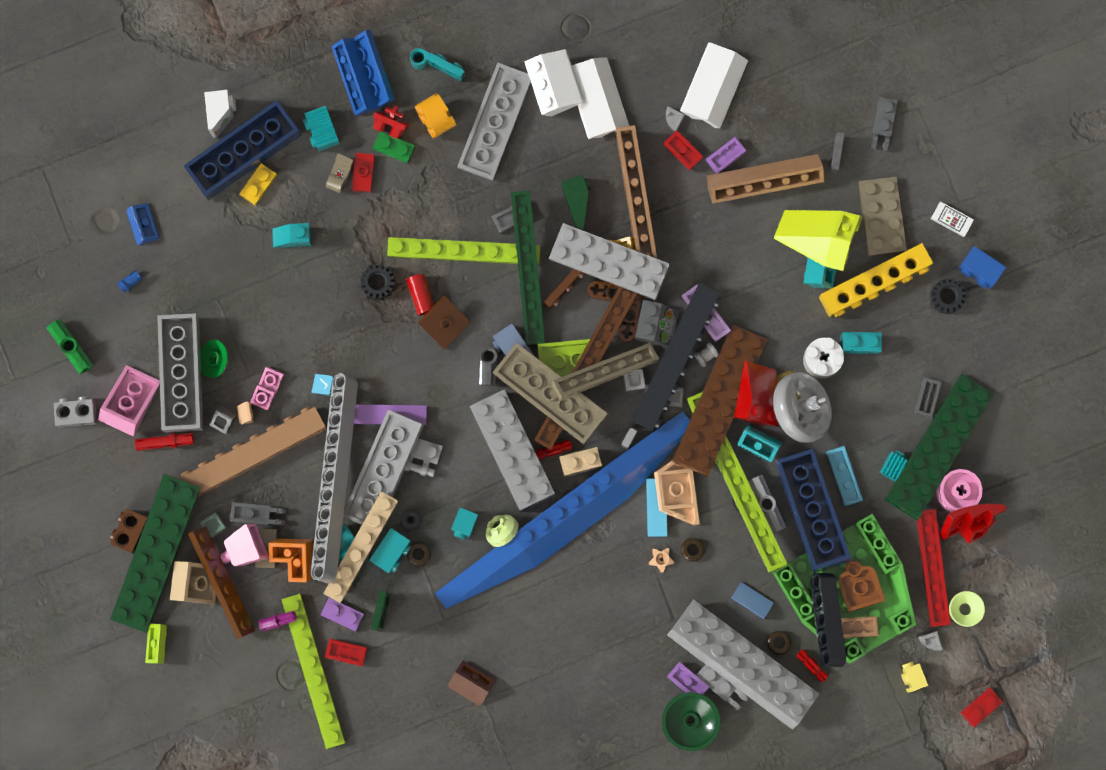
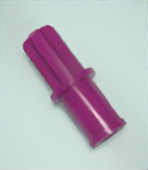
M291 611L281 615L275 613L274 616L260 619L259 627L263 632L273 628H282L284 624L297 620L296 612Z

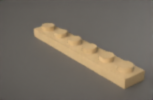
M380 492L341 561L335 581L328 584L323 594L339 603L343 601L398 503L396 499Z

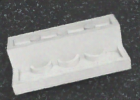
M708 43L680 111L692 119L704 120L714 128H720L748 60L732 50Z
M607 57L593 58L572 65L584 102L577 106L588 139L601 138L610 132L616 131V128L629 126Z

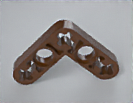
M593 281L588 285L587 293L592 299L611 302L613 298L610 297L609 291L613 288L618 289L619 286L612 283ZM595 285L598 286L599 290H604V286L608 287L606 297H603V292H598L597 295H594L590 289L594 288ZM637 294L639 298L633 301L629 309L635 312L636 317L633 320L624 318L619 327L618 337L622 342L629 343L635 338L642 295ZM623 322L635 324L634 327L630 325L629 333H632V336H629L628 339L624 338L625 336L621 334V332L626 330V325H622Z

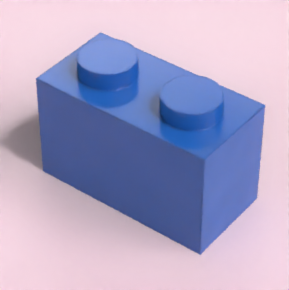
M974 246L958 268L962 270L961 273L966 277L976 279L977 284L981 287L991 289L1006 267Z

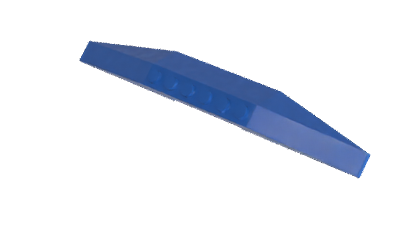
M683 411L518 530L515 537L509 543L495 547L438 590L435 594L446 609L537 567L628 500L681 442L690 422Z

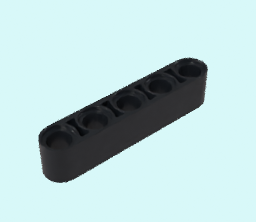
M813 573L810 584L820 662L823 667H843L846 663V652L836 577L833 573Z

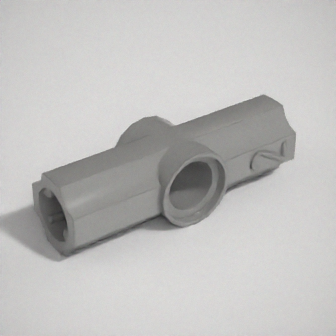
M763 475L749 480L750 487L772 533L786 528L776 506V501L772 497ZM765 499L771 502L772 506L769 510L762 507V501Z

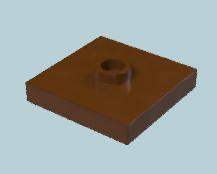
M443 296L418 322L444 350L471 323L446 296Z

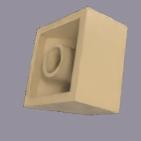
M174 561L170 600L215 605L216 593L202 564Z

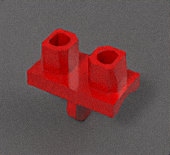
M397 105L393 109L386 107L385 113L390 114V116L379 111L375 112L373 116L375 118L373 129L384 132L386 124L392 126L389 135L396 139H399L403 132L408 129L409 124L396 119V117L402 119L404 114L398 112L399 106Z

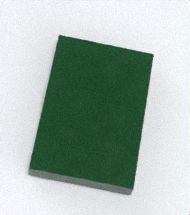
M379 591L371 630L378 632L383 630L391 596L387 592Z

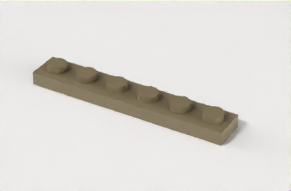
M651 343L555 379L551 385L558 398L562 400L656 363L659 358Z

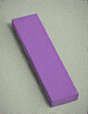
M356 405L354 424L381 425L387 411L390 410L420 424L427 425V406Z

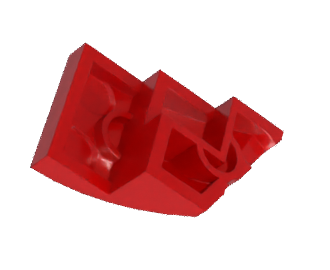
M979 504L955 510L948 514L940 536L943 540H946L960 533L966 542L970 544L983 537L997 521L995 517L1005 512L1007 508L1002 504Z

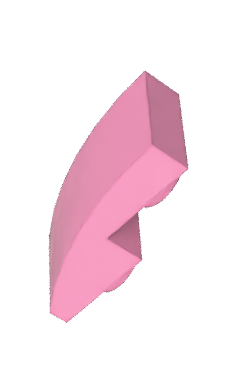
M268 366L265 367L250 403L269 410L282 382L284 373Z

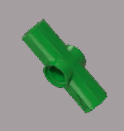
M58 319L49 324L47 330L77 372L81 375L94 366L62 320ZM73 342V350L67 351L66 345Z

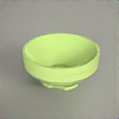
M511 515L493 517L487 524L486 539L494 547H500L509 543L518 531L519 525L517 520Z
M970 591L960 592L950 601V616L955 623L961 626H974L984 616V602L976 593ZM962 604L970 606V613L968 615L960 613L959 608Z

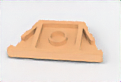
M670 461L654 472L659 511L692 525H699L693 470Z

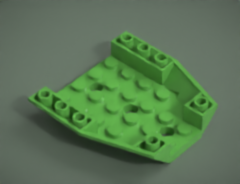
M873 514L845 529L842 533L851 556L850 561H859L863 566H870L876 571L885 602L848 613L838 585V579L844 573L847 563L816 572L833 573L835 575L841 618L877 616L879 636L844 638L846 662L849 664L916 625L903 564ZM804 553L772 573L801 622L817 636L810 584L813 572L807 555Z

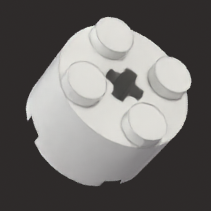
M831 338L814 340L807 347L803 357L806 371L810 375L822 379L833 376L844 362V353L841 346ZM821 354L827 356L826 362L819 359Z

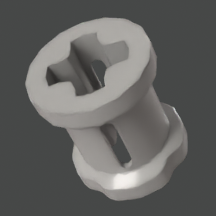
M707 343V347L699 353L695 352L694 356L700 365L705 367L707 362L714 357L717 358L719 354L711 343Z

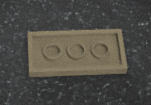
M897 177L859 181L868 257L906 252Z

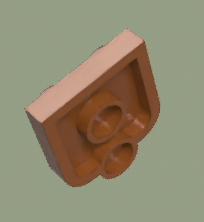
M852 560L845 565L844 573L838 579V585L847 612L850 613L885 602L876 571L870 566H863L859 561Z

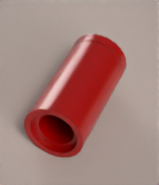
M422 273L406 279L418 316L425 315L434 306L425 274Z

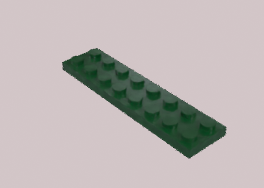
M961 373L884 500L915 520H918L994 393Z
M168 474L163 475L110 620L144 633L148 632V627L154 617L201 487Z

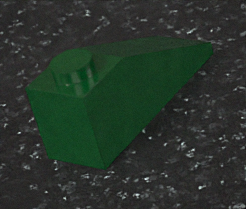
M582 174L561 181V188L575 228L584 231L588 190L591 187L588 179H584Z

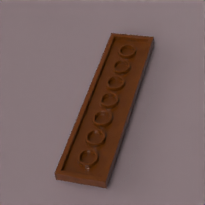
M733 324L672 461L708 477L735 415L744 362L748 361L757 364L768 340Z

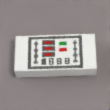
M942 202L938 204L931 217V220L962 237H965L974 220Z

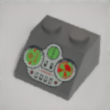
M643 300L635 341L668 347L676 331L679 310L661 303Z

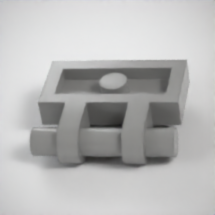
M418 438L405 471L409 472L411 470L420 473L424 477L426 475L433 477L435 470L428 467L430 463L438 464L443 446ZM413 458L423 460V465L412 463Z

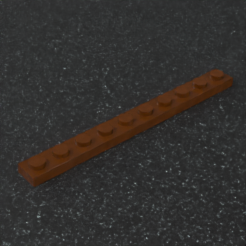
M622 287L618 288L572 373L601 361L638 293ZM547 416L534 441L551 450L563 428Z

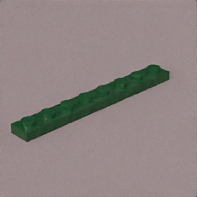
M530 190L511 192L526 345L545 343Z

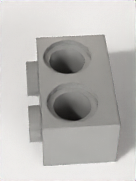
M79 397L78 401H71L70 398L59 399V402L54 403L55 426L63 428L97 424L96 401L90 399V397ZM84 406H88L89 413L82 416L81 409ZM69 408L70 414L67 417H62V410Z

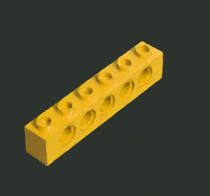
M923 243L822 293L819 299L828 316L834 315L837 318L846 313L845 309L849 307L855 309L863 304L861 301L867 298L869 301L879 296V292L883 290L888 292L896 288L895 284L900 281L904 284L913 279L912 275L916 273L922 275L928 272L933 262ZM906 261H912L915 268H907ZM890 269H894L898 272L897 278H893L889 275ZM879 278L881 286H875L872 283V279ZM861 286L864 289V294H857L855 287ZM845 295L848 302L841 303L838 300V296Z

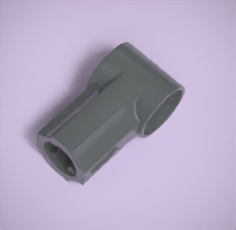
M484 348L480 353L479 385L496 386V376L493 374V371L497 367L498 357L493 348ZM488 351L494 354V359L489 362L483 358L484 354Z

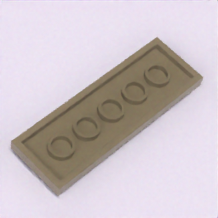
M517 342L493 371L495 376L582 444H585L608 414L581 392L560 400L551 383L553 380L561 377Z

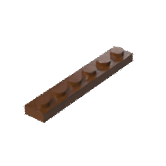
M205 526L190 532L188 535L236 638L240 639L255 632L207 527Z

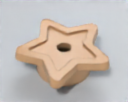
M669 548L663 551L652 550L654 558L649 562V565L657 566L660 572H664L666 565L674 564V561L669 557Z

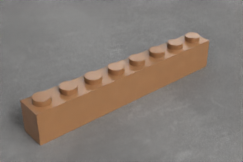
M635 125L616 128L615 134L635 251L657 259Z
M306 407L300 411V415L296 417L292 415L284 419L283 424L270 426L266 429V433L262 435L258 433L251 436L249 442L245 444L241 442L234 445L232 451L228 453L224 451L217 454L215 460L211 462L207 460L200 463L198 469L194 471L190 469L183 472L179 479L201 487L198 495L200 497L321 433L327 428L316 407Z

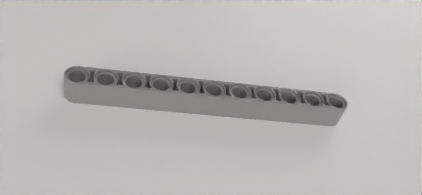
M342 373L335 375L332 381L311 566L312 578L329 584L334 582L337 577L358 389L357 380Z

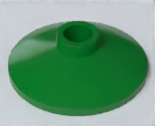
M210 340L201 349V371L209 378L219 377L227 367L228 350L223 342Z

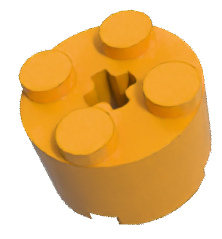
M437 93L415 106L419 118L427 126V130L432 138L438 137L456 126L453 117H450L447 106Z

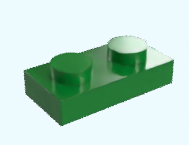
M379 132L372 149L408 164L415 145Z

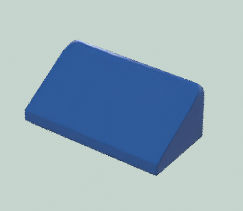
M144 203L130 206L127 209V215L137 245L159 239L149 204Z

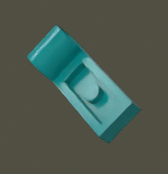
M420 48L414 49L410 54L411 64L417 70H422L429 64L461 82L465 77V71L461 65L447 62V59L440 54H430ZM416 56H423L424 60L417 63L414 61V58Z

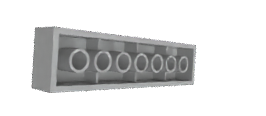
M695 600L688 605L667 634V636L791 729L801 722L819 695L818 692Z

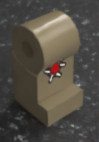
M337 154L335 164L326 183V188L338 193L342 192L354 167L353 159Z

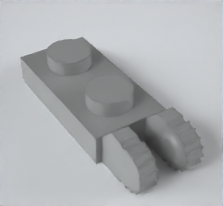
M706 664L696 674L712 691L724 701L730 703L736 710H739L741 707L730 698L733 692L737 693L742 700H748V697Z

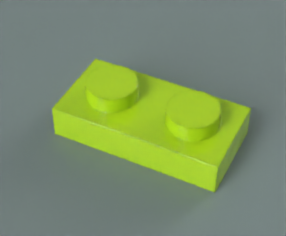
M149 625L145 663L164 664L167 625Z

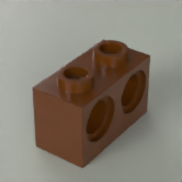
M126 509L125 512L122 511L118 518L117 530L114 529L111 533L110 540L112 541L110 544L134 554L147 517L129 509ZM131 517H136L137 524L134 527L128 525V520ZM127 534L129 536V542L125 545H122L120 542V538L123 535Z

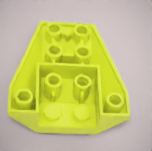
M785 210L774 239L823 266L843 271L848 259L855 231H858L863 216L846 211Z

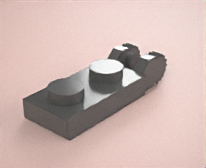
M878 98L872 130L871 149L877 147L878 136L885 137L882 145L883 151L888 150L898 100Z
M232 502L230 522L284 526L285 521L279 519L271 520L270 512L286 514V509L272 508L267 505Z

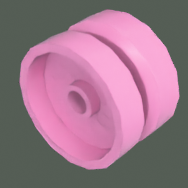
M958 469L945 475L936 490L938 503L943 509L953 512L964 507L977 505L982 498L983 488L979 478L974 473ZM957 488L961 490V495L956 491Z

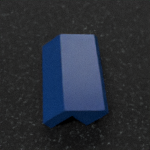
M365 30L355 38L341 39L331 46L355 116L382 108L395 100L371 30Z

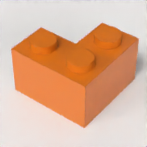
M277 538L269 542V562L288 563V582H308L313 579L311 576L314 541L313 539Z

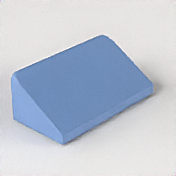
M742 582L731 597L732 600L762 619H765L773 605L772 601Z

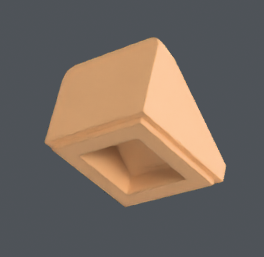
M249 402L238 405L239 423L241 425L254 423L252 405Z

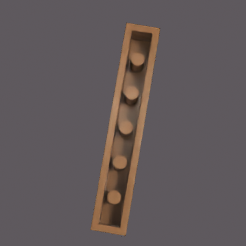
M818 154L707 175L708 192L712 203L824 182L823 165Z

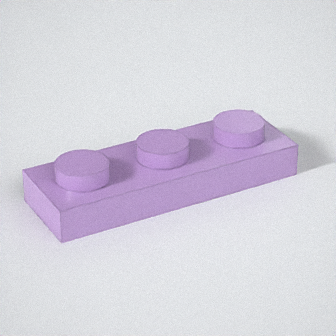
M698 285L682 295L687 304H689ZM713 307L710 312L713 317L709 325H704V328L712 339L717 342L731 330Z

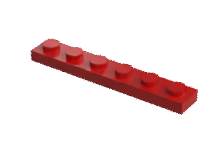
M936 509L924 510L916 521L930 627L951 625Z

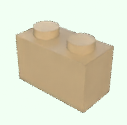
M597 447L559 457L564 477L602 467Z

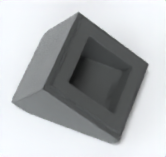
M221 405L216 409L209 425L226 435L237 414Z

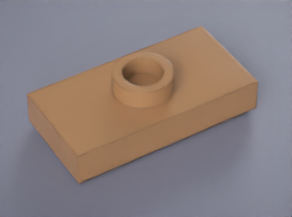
M877 616L841 618L844 638L879 636Z

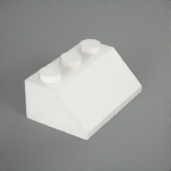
M566 49L541 54L525 61L542 115L554 116L584 103Z

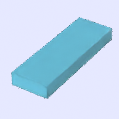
M845 446L827 451L826 455L844 507L863 501Z
M646 479L648 537H667V514L659 511L655 479Z

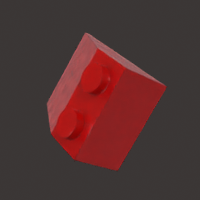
M748 361L744 362L734 418L762 426L778 427L779 422L773 406L774 391L778 384L775 369Z

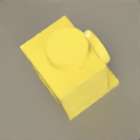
M912 661L902 665L903 674L901 676L905 685H909V688L906 689L907 692H913L928 686L919 663L914 664Z

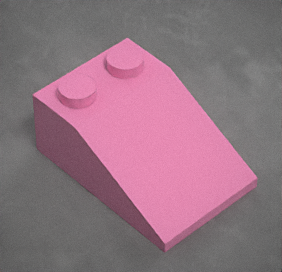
M126 365L100 409L99 421L134 436L158 390L160 380Z

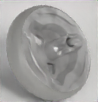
M802 372L791 373L779 381L774 391L773 406L781 428L788 436L799 442L809 443L822 438L830 427L832 408L827 392L821 383L813 376Z

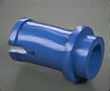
M134 270L123 280L120 279L117 285L124 293L126 291L129 292V289L142 280V278Z

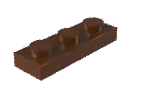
M573 269L544 301V305L549 310L552 307L556 308L563 299L561 297L565 292L569 294L575 287L573 283L578 278L581 280L586 274Z

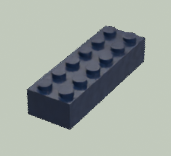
M276 100L186 163L184 168L209 201L297 139L301 134Z
M810 449L776 460V468L812 572H820L850 562L851 556L814 450Z

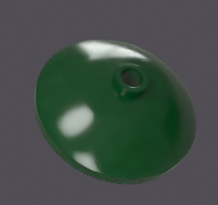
M696 692L679 694L668 702L663 711V732L669 742L679 749L685 751L704 749L716 739L720 730L721 720L719 711L714 702L703 694ZM688 717H694L695 721L693 723H689L687 720Z

